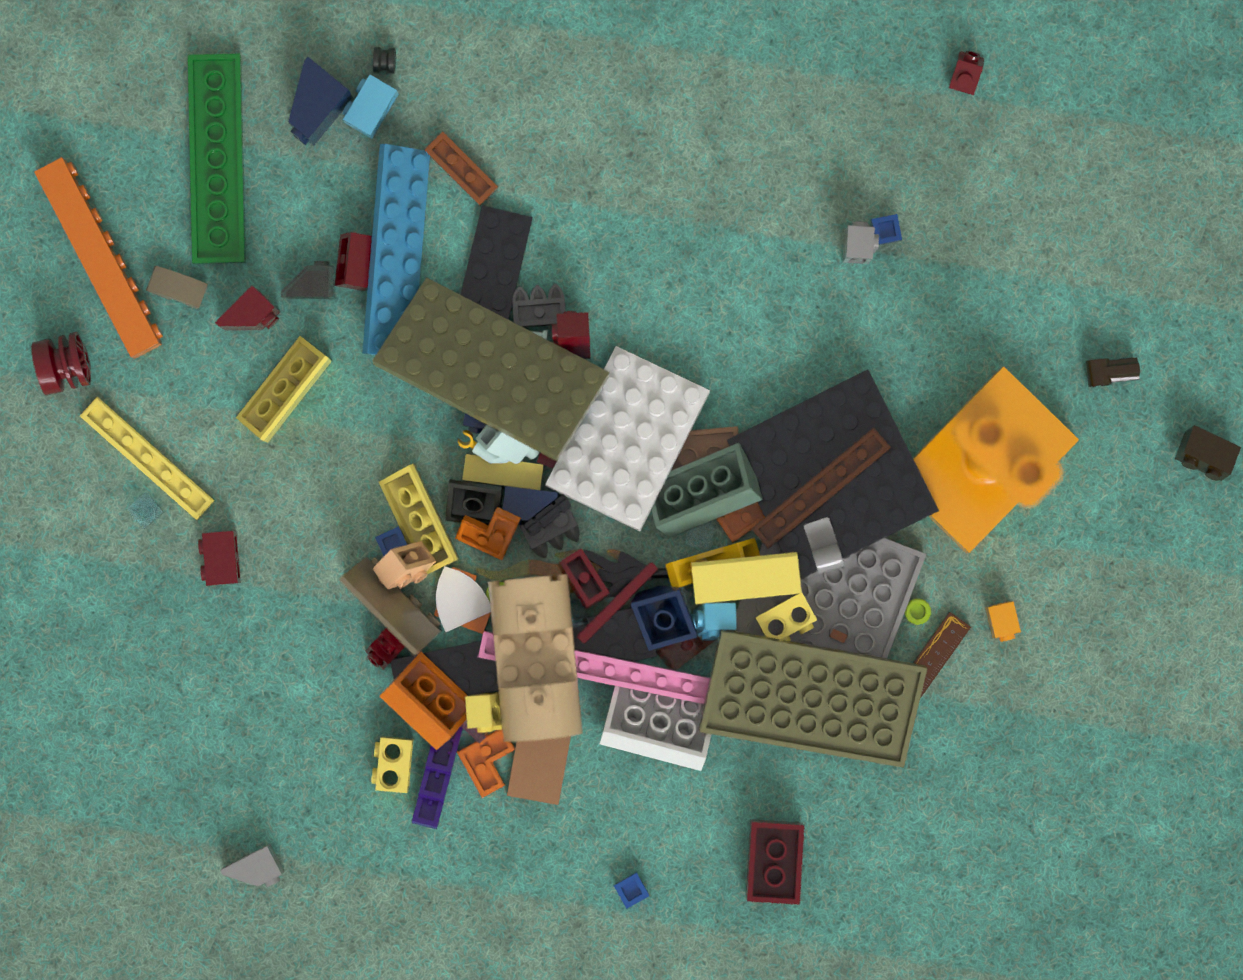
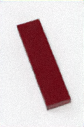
M652 562L649 563L577 635V638L585 645L658 571V568Z

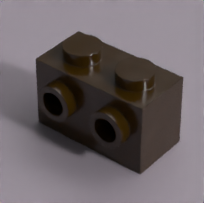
M1193 425L1185 431L1175 459L1182 462V465L1188 469H1197L1205 473V476L1209 479L1222 481L1231 475L1241 447Z

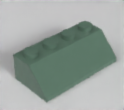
M737 443L670 471L651 510L655 527L670 538L763 499L757 476L741 445Z

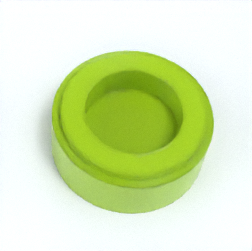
M912 599L908 602L904 615L910 623L920 625L930 618L931 608L923 599Z

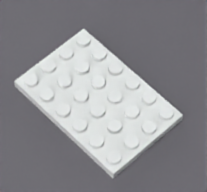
M616 346L604 370L610 372L609 378L554 466L545 485L629 527L641 531L710 394V390Z

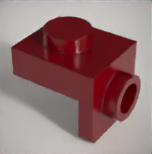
M959 51L949 88L974 95L984 67V58L973 51Z

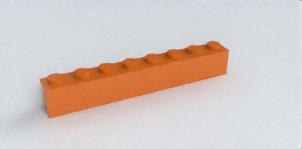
M61 157L34 171L130 357L136 359L161 346L160 338L163 337V334L156 323L152 324L147 315L151 314V311L144 300L140 301L135 292L139 291V288L132 277L128 278L123 269L127 268V265L120 253L117 255L114 253L111 247L115 244L108 230L105 232L102 230L99 224L103 221L96 207L93 209L90 207L87 201L91 198L84 184L81 186L78 184L75 177L79 174L72 161L68 163Z

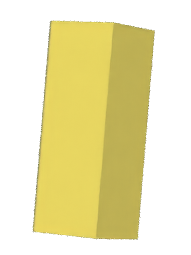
M299 336L237 415L236 419L262 441L268 443L332 360Z
M415 464L408 465L379 481L407 544L422 541L436 560L426 572L427 574L459 560Z
M797 552L691 563L695 604L801 593Z

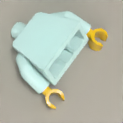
M486 425L475 438L478 443L473 440V434L468 430H463V434L470 438L469 442L465 443L458 439L460 447H471L473 453L490 464L507 463L508 461L518 464L525 456L529 459H534L539 454L538 451L489 425Z

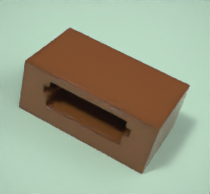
M832 629L829 637L844 643L847 635Z

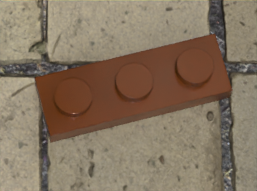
M443 131L424 149L479 206L498 189V186Z

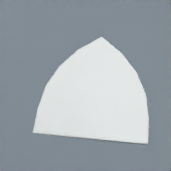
M444 566L436 590V608L445 632H448L490 613L491 607L484 591L472 578L458 570Z

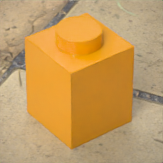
M1014 601L985 607L992 638H999L1000 642L1015 639V633H1020L1021 629Z

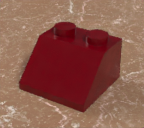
M252 285L215 323L224 330H263L265 327L270 329L279 320L277 315L280 311Z

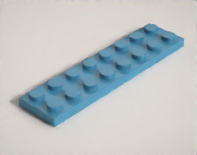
M380 144L362 354L376 355L419 290L430 156L425 150L390 144Z

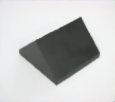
M450 479L445 520L461 523L464 516L467 515L489 525L496 508L501 506L503 488Z

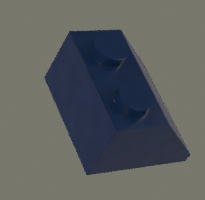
M661 585L636 593L630 604L649 651L698 637L680 588Z

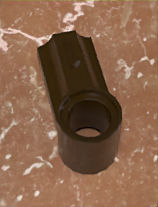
M1137 357L1117 360L1105 358L1086 361L1088 387L1107 386L1115 382L1140 380V366Z

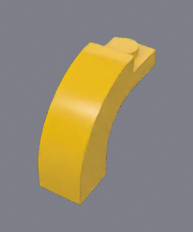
M755 538L665 565L671 586L679 588L693 583L691 563L760 556Z

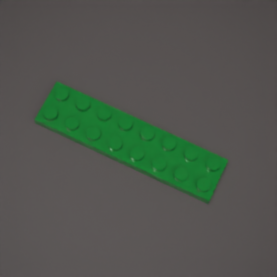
M241 54L188 55L192 263H246Z

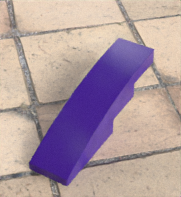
M464 723L438 750L432 746L430 747L412 818L413 824L433 829L438 828Z

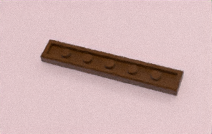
M873 427L751 529L768 549L771 548L891 447Z

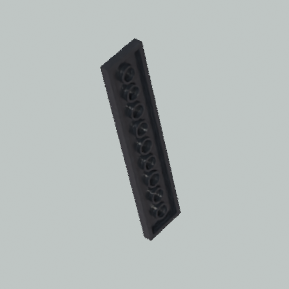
M632 608L617 611L585 645L577 638V635L596 616L572 621L574 647L576 650L629 661H638L657 656L656 649L648 650ZM481 641L423 653L468 696L499 691L496 661L478 657ZM417 655L394 659L390 663L393 678L395 679Z

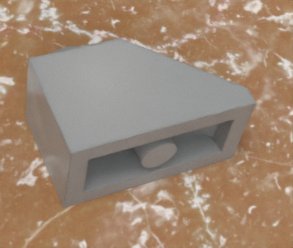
M270 844L220 870L224 876L255 886L265 883L266 887L280 881L279 875L284 873Z

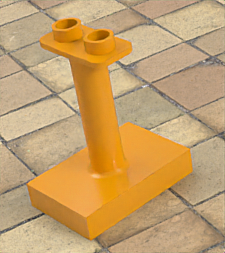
M1003 366L913 457L939 509L938 512L928 517L965 553H970L1018 503L1024 507L1036 505L1059 482L1062 477V468L1057 462L1079 439Z

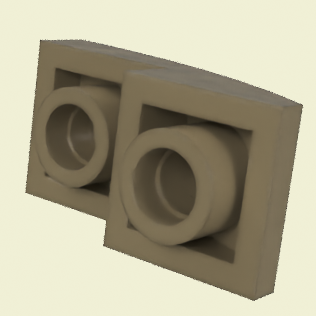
M155 266L146 291L198 309L208 284L181 273Z

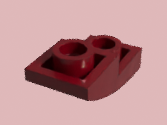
M385 628L365 652L368 654L367 658L374 666H380L384 670L405 648V645L388 628Z

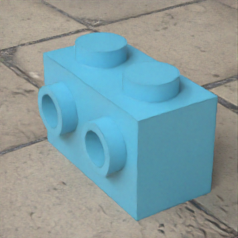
M369 75L367 80L363 78L356 89L357 97L354 102L349 101L342 114L345 116L343 120L347 125L373 139L399 94L396 89Z
M704 603L694 609L693 614H690L698 636H702V640H718L720 630H737L736 603Z

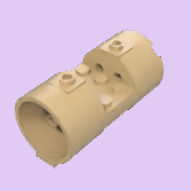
M568 574L557 575L556 581H552V576L504 580V586H499V581L488 582L503 741L542 740L582 734Z

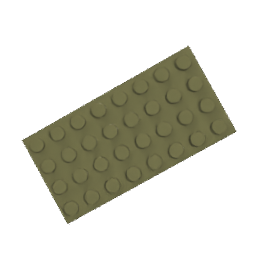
M427 277L373 359V365L555 461L559 460L609 378L610 373Z
M720 630L699 731L701 733L904 768L927 667L921 664L759 635Z

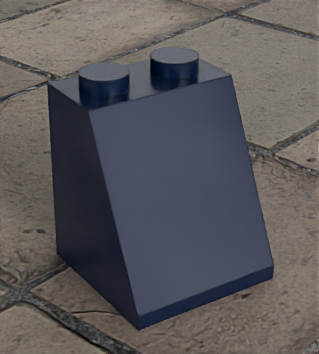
M309 57L304 60L288 123L292 127L290 132L304 145L309 142L314 146L341 114L347 103L353 99V96L349 89Z

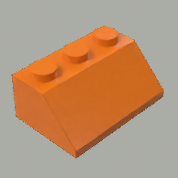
M422 652L404 668L379 696L436 750L447 742L467 719L465 696L468 695Z

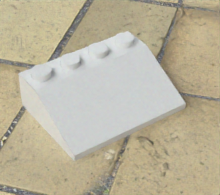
M615 686L600 744L701 771L706 760L712 734L699 731L704 704Z

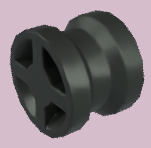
M374 47L373 72L387 71L389 74H395L396 48L390 47L388 50H382L380 47Z

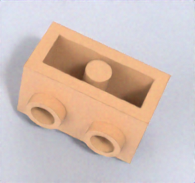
M422 541L391 549L376 564L373 570L377 574L379 581L387 589L398 586L403 588L411 582L417 584L425 579L428 575L426 572L436 560Z

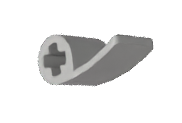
M826 517L805 524L804 529L819 574L845 566L830 519Z

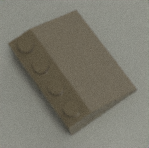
M365 557L341 576L339 580L414 655L419 654L442 631L438 627L441 622L432 613L426 615L420 609L422 603L414 595L411 594L408 597L399 586L387 589L379 581L377 574L373 570L379 560L376 557L372 560L369 557Z

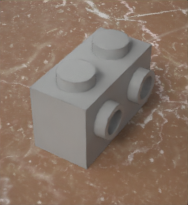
M853 222V225L846 228L844 231L842 263L869 264L872 261L873 253L878 250L879 234H874L875 227H868L869 223Z

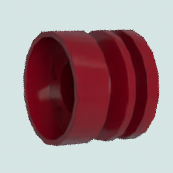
M78 332L69 333V342L65 335H60L57 349L49 338L32 342L31 353L39 385L45 395L64 392V379H67L72 389L78 388V380L84 387L91 385L90 359Z

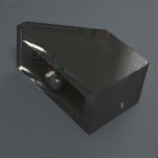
M314 261V265H307L281 291V297L283 299H336V286H334L336 268L330 266L329 261Z

